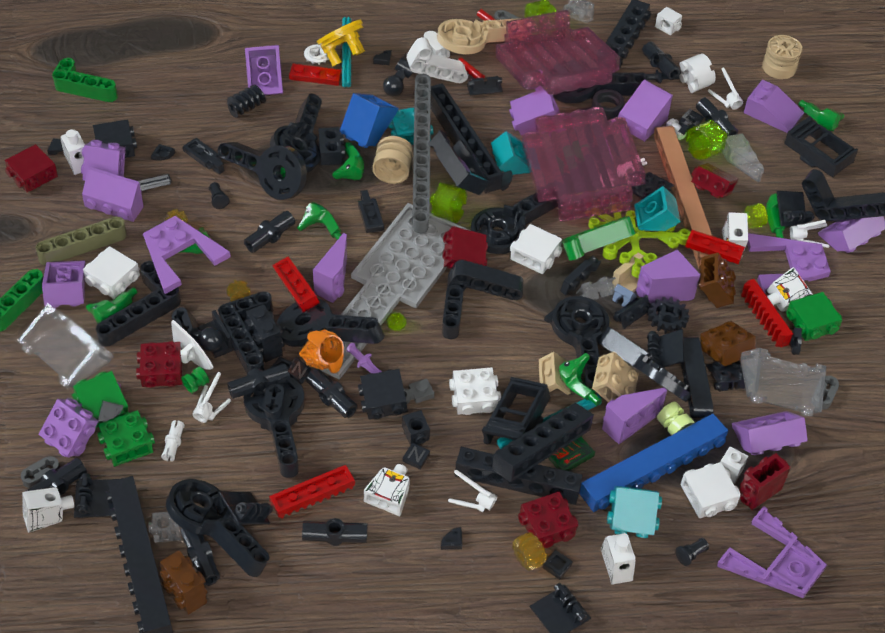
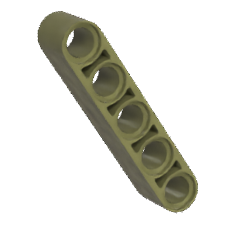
M112 217L43 240L35 247L38 260L42 265H46V262H60L122 241L127 236L125 222L121 217Z

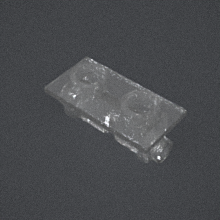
M603 277L593 284L586 282L581 285L576 294L582 293L580 296L593 300L599 299L597 292H600L602 298L614 295L616 285H613L612 282L616 278L609 279L608 277Z

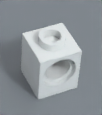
M666 7L657 14L655 27L672 35L681 28L682 15Z
M729 447L721 463L729 471L731 480L735 484L744 470L748 456Z

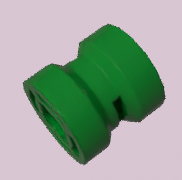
M199 366L191 374L181 377L185 388L192 394L198 390V387L209 383L206 372Z

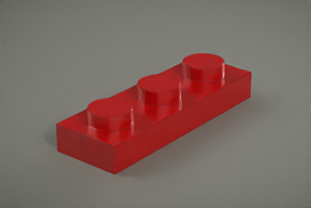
M292 64L289 80L339 86L342 70Z
M691 230L685 245L687 248L708 255L719 253L723 259L735 264H739L745 248L744 246L695 230Z

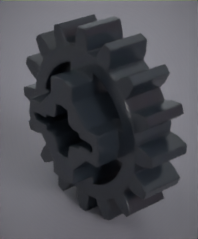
M663 297L662 301L656 299L655 303H651L648 309V321L652 322V327H658V332L661 329L664 330V334H667L668 331L681 330L686 328L689 321V309H685L686 304L680 305L679 299L673 301V297H670L669 300Z

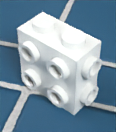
M529 224L525 230L521 231L518 240L513 241L511 244L510 259L543 274L546 269L552 267L555 257H559L562 253V239Z
M110 246L83 269L85 282L113 299L121 292H124L140 276L138 263Z
M493 368L453 371V379H449L450 391H454L452 405L457 408L458 415L494 412L501 399V393L496 390L498 378L497 375L493 374Z
M721 462L708 464L697 470L691 469L683 475L681 487L698 518L712 517L718 512L724 510L731 511L737 506L740 491L736 485L734 486L729 471L723 467Z

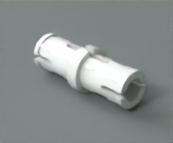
M176 420L172 421L169 435L165 437L166 444L161 456L165 461H168L169 457H171L170 462L175 460L177 448L182 442L181 434L185 426L181 421H178L177 426Z

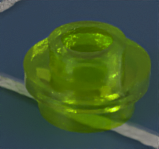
M393 313L387 319V325L391 330L400 331L405 328L406 319L401 313Z

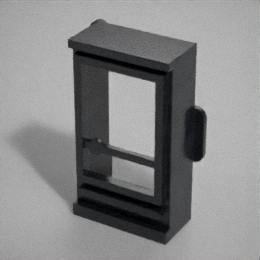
M809 116L787 132L784 144L800 154V160L810 167L817 166L833 178L851 163H854L858 149H854L835 134L814 122L813 118ZM811 136L816 140L813 143H809L805 139ZM821 141L838 153L839 156L832 159L814 145Z
M439 129L435 137L428 143L429 146L435 149L434 152H436L437 157L458 188L481 195L491 183L481 169L483 167L482 163L475 154L470 153L462 140H459L452 148L448 137Z
M511 377L489 421L482 429L484 444H490L494 436L516 440L525 432H529L540 423L542 424L544 419L541 415L551 398L548 385ZM517 394L535 397L527 413L508 409ZM506 412L525 416L522 423L503 419Z

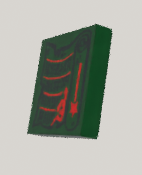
M581 436L548 459L557 469L570 471L594 457L595 451Z

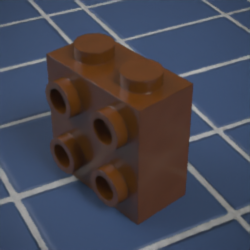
M719 253L701 257V265L699 266L701 274L699 287L701 291L705 292L708 300L716 308L734 304V295H736L734 287L736 275L734 270L729 268L726 259H723Z
M733 321L725 322L700 334L702 351L723 366L731 365L756 353V336Z
M180 550L160 561L162 569L160 575L164 580L162 585L168 594L172 592L175 597L174 601L180 610L184 609L189 615L207 603L206 594L208 592L204 586L206 581L200 571L195 572L192 568L194 565L187 555L183 556Z

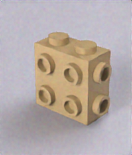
M612 352L599 357L592 389L609 403L612 399L616 400L621 395L635 393L639 374L618 354Z

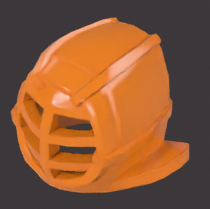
M325 329L310 332L307 335L308 341L301 349L299 355L306 362L307 366L309 365L320 370L329 369L332 374L337 373L343 363V341L337 334Z

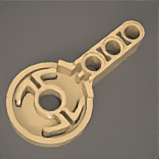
M524 18L486 20L483 23L475 20L473 23L463 19H451L439 25L437 40L441 46L451 52L475 54L483 50L486 43L526 40L529 35L531 22Z

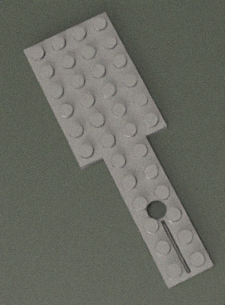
M407 203L351 273V279L364 284V286L341 315L374 317L382 325L399 301L417 308L446 270L444 259L442 258L445 247L443 242L445 232L453 226L466 228L430 213L427 232L416 233L412 228L413 205ZM343 342V363L337 373L332 374L329 369L321 371L340 380L356 359L350 352H346L347 345L355 342ZM355 343L356 348L360 352L367 345V343Z

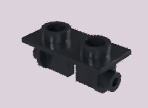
M487 77L486 81H484V78H471L467 83L470 96L503 92L501 87L502 77Z
M648 295L636 297L635 300L627 305V308L623 307L616 311L613 316L614 320L622 322V327L625 329L644 316L650 308Z

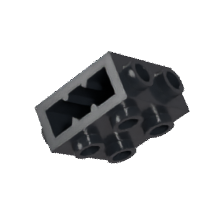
M128 119L93 125L95 140H100L104 144L118 143L119 146L125 147V158L135 156L134 149H137L136 139L132 138L135 136L133 126H129Z
M390 369L384 372L360 376L362 384L358 385L360 396H364L365 399L361 401L363 413L367 412L368 420L381 419L382 417L401 415L408 412L400 369Z

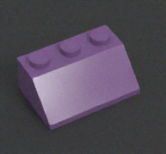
M89 167L82 192L85 207L134 222L144 207L140 183Z
M884 217L838 220L819 231L818 234L836 251L850 253L855 251L857 246L868 243V239L871 237L879 236L881 231L885 229Z
M788 411L732 423L734 432L743 450L751 453V455L763 454L765 450L778 451L787 445L795 447L801 445V442L808 441L805 417Z

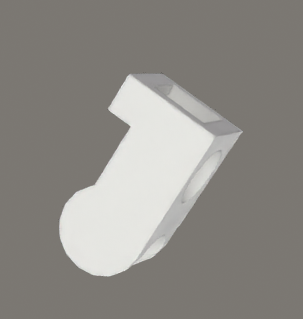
M434 31L425 32L424 38L428 39L433 54L449 58L450 51L440 45L437 40V33Z

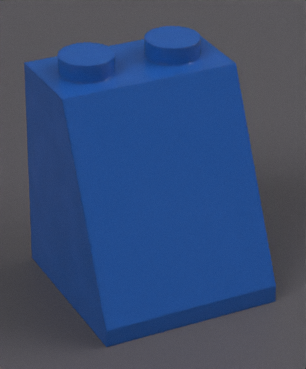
M353 93L340 128V133L344 134L348 140L357 141L361 147L376 146L399 108L371 94Z

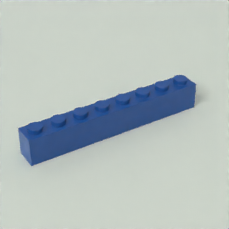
M711 414L582 482L579 494L593 512L599 509L603 510L610 505V491L614 490L615 486L642 489L645 484L656 482L662 475L670 474L677 467L689 464L694 458L706 455L714 447H721L726 442L728 430L714 414Z

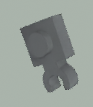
M428 379L409 384V389L404 388L407 404L412 399H414L415 403L434 398V391Z

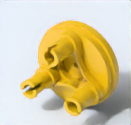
M361 19L351 22L317 40V44L321 46L324 54H327L332 67L342 62L335 50L336 46L347 42L353 55L356 56L365 52L358 31L363 29Z

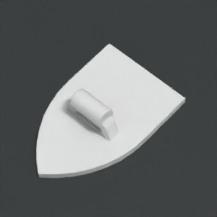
M174 320L171 321L173 342H181L182 363H188L191 360L204 369H213V365L199 344Z

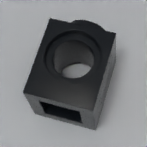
M422 410L402 416V428L410 445L412 443L421 445L430 440V428Z

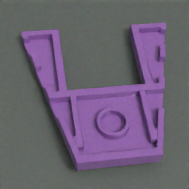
M176 216L143 233L165 294L182 285L181 280L165 260L196 243L214 266L231 257L228 250Z
M748 233L747 246L749 252L785 250L790 269L794 267L803 281L808 280L810 282L829 277L831 271L822 244ZM783 274L758 275L757 281L763 292L766 293L770 285Z
M763 506L753 518L752 525L785 544V548L767 570L732 548L725 552L718 561L717 566L804 598L824 572L827 564L808 546L804 547L797 540L798 537L793 532H788L782 526L783 523L777 517L771 516L767 512L768 509Z

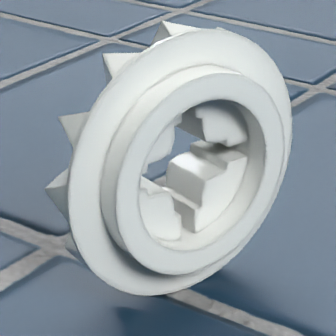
M318 44L311 45L304 51V58H306L307 62H311L312 65L315 63L320 65L321 62L326 63L329 60L327 54H324L321 46Z

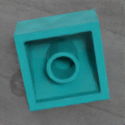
M505 131L491 142L492 153L501 172L511 170L512 175L536 171L529 146L509 132Z
M664 186L634 204L639 230L667 231L681 222L676 198Z

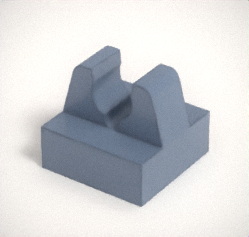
M619 284L614 289L613 301L617 303L623 297L624 302L621 306L625 308L637 297L634 292Z

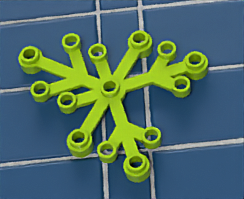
M620 202L612 203L611 211L614 218L600 210L597 204L584 207V215L592 217L589 219V228L592 229L622 218V204ZM629 210L626 212L625 217L630 216L635 234L614 244L611 243L604 246L602 255L605 259L614 260L617 257L618 250L629 242L631 243L632 250L628 253L622 252L620 254V263H629L631 258L639 252L644 256L643 260L648 264L656 260L657 255L654 253L647 254L640 250L639 241L641 238H658L670 248L675 249L678 248L679 244L686 245L690 230L684 228L679 232H672L676 226L667 231L639 230L635 224L636 213ZM595 216L600 217L606 222H600V220L598 218H595ZM634 257L635 264L632 266L631 274L639 278L641 266L646 264L642 262V258Z

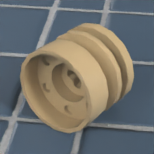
M787 35L772 37L768 42L762 63L764 72L777 79H788L794 76L802 53L801 43Z
M397 136L381 139L377 145L376 156L373 162V173L381 181L391 184L405 181L409 176L413 157L412 145L406 139Z

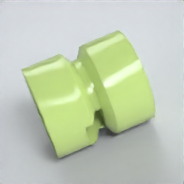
M677 402L667 404L657 415V420L664 428L668 427V432L671 435L695 423L688 414H684V410Z

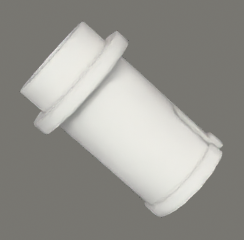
M672 118L666 123V126L674 127L678 140L686 136V134L683 135L678 132L681 126L677 119Z

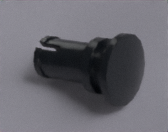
M211 183L208 188L212 194V206L216 209L225 208L229 204V197L221 190L219 183Z
M700 538L691 545L678 546L675 550L676 557L682 565L689 566L696 559L697 555L709 550V543L706 539Z

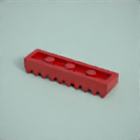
M289 256L272 265L302 312L320 303L316 294Z
M748 280L744 284L741 297H746L744 302L749 303V308H753L752 313L757 314L756 319H761L760 325H764L763 329L768 330L767 335L772 336L771 341H776L775 346L781 348L788 346L793 335L792 331L756 280Z
M343 465L269 496V499L277 516L282 519L285 514L290 516L293 511L299 512L302 507L306 509L309 504L314 506L316 501L321 503L324 498L328 500L331 495L337 496L340 491L345 493L347 488L352 490L355 486V480L347 465Z

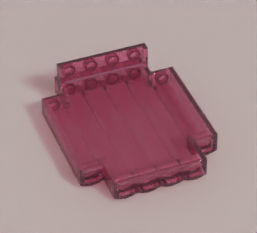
M568 10L506 21L505 43L496 44V58L518 83L527 90H533L541 86L548 94L556 95L563 91H574L580 87L590 88L595 84L605 85L612 81V73L619 70L620 56L589 27L573 30L570 28V12Z
M602 107L538 117L535 119L536 132H528L522 135V146L538 202L556 199L560 222L631 210V186L645 184V171L626 119L616 117L607 120Z

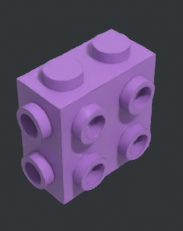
M91 140V142L84 145L82 149L84 163L81 167L83 180H86L89 167L124 177L125 147L119 146L118 143L104 144L100 140Z
M72 398L57 399L39 435L45 439L44 442L46 444L56 447L62 456L68 458L70 456H80L86 449V444L90 436L94 434L95 427L99 421L93 417L92 412L79 407L76 400Z

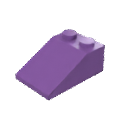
M279 45L245 48L248 87L250 88L253 84L257 85L264 95L283 94Z
M762 80L747 98L744 114L786 133L795 127L804 115V112L778 86Z
M343 233L313 269L314 293L332 303L344 293L347 265V234Z
M85 261L46 262L42 283L44 306L59 307L61 305L78 306L84 304L85 276L83 269L85 268Z
M654 389L621 395L616 400L612 399L606 405L602 429L618 444L622 443L657 417L658 413L663 409L667 389Z

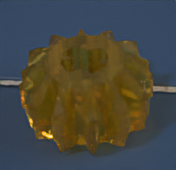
M530 532L517 537L513 541L512 549L515 551L514 555L520 561L522 567H525L528 571L541 567L547 558L545 548L541 544L542 542Z

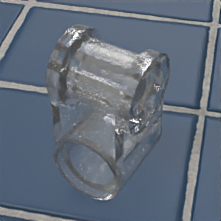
M568 0V4L563 7L562 11L569 18L589 23L594 17V4L585 0Z

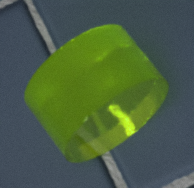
M758 203L746 206L744 213H747L748 227L754 229L766 226L768 216L764 205Z

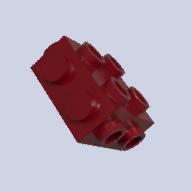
M36 144L5 160L6 174L9 178L12 177L19 188L22 187L26 193L58 177L55 163Z
M709 163L695 167L691 175L693 177L691 182L695 184L696 188L703 191L706 189L711 192L712 196L719 199L731 195L739 179Z
M453 226L445 232L443 242L445 243L442 254L444 267L452 269L454 263L458 260H466L487 266V235Z
M170 341L141 344L140 352H137V363L140 364V368H136L137 380H141L142 387L153 388L157 386L172 387L182 385L181 342Z
M775 453L771 457L766 456L756 467L748 468L744 473V480L740 484L741 502L753 510L781 491L791 468L786 460Z
M560 492L521 504L518 519L520 524L525 526L528 540L534 544L536 550L549 548L555 543L567 542L575 537L578 521L574 515H571L568 501L566 498L563 499Z

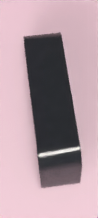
M458 260L454 263L448 274L447 288L451 285H459L462 287L463 292L468 287L510 300H519L523 297L524 280L521 276L466 260Z

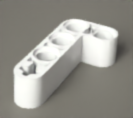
M418 38L406 56L410 70L414 73H424L430 77L455 83H463L468 78L463 62L434 55L427 38Z

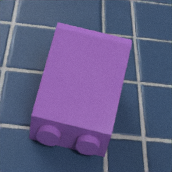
M643 80L620 111L617 126L645 142L654 133L655 127H661L668 120L673 95Z
M549 87L510 101L511 109L509 111L512 119H514L512 124L515 131L518 130L521 136L561 134L565 132L560 110Z
M676 250L641 266L636 291L639 297H644L647 294L649 303H655L656 299L662 301L663 297L666 300L673 297V301L678 299L680 301L692 300L695 297L700 274Z

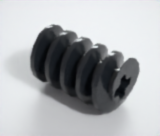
M254 84L250 88H245L244 91L242 90L227 98L228 109L235 118L238 117V113L243 115L244 111L249 112V107L254 109L255 105L260 106L261 103L266 102L264 93Z

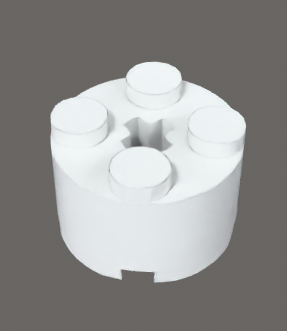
M698 54L680 62L681 74L679 78L683 84L686 83L691 93L715 83V71H711L710 65L712 63L705 54Z

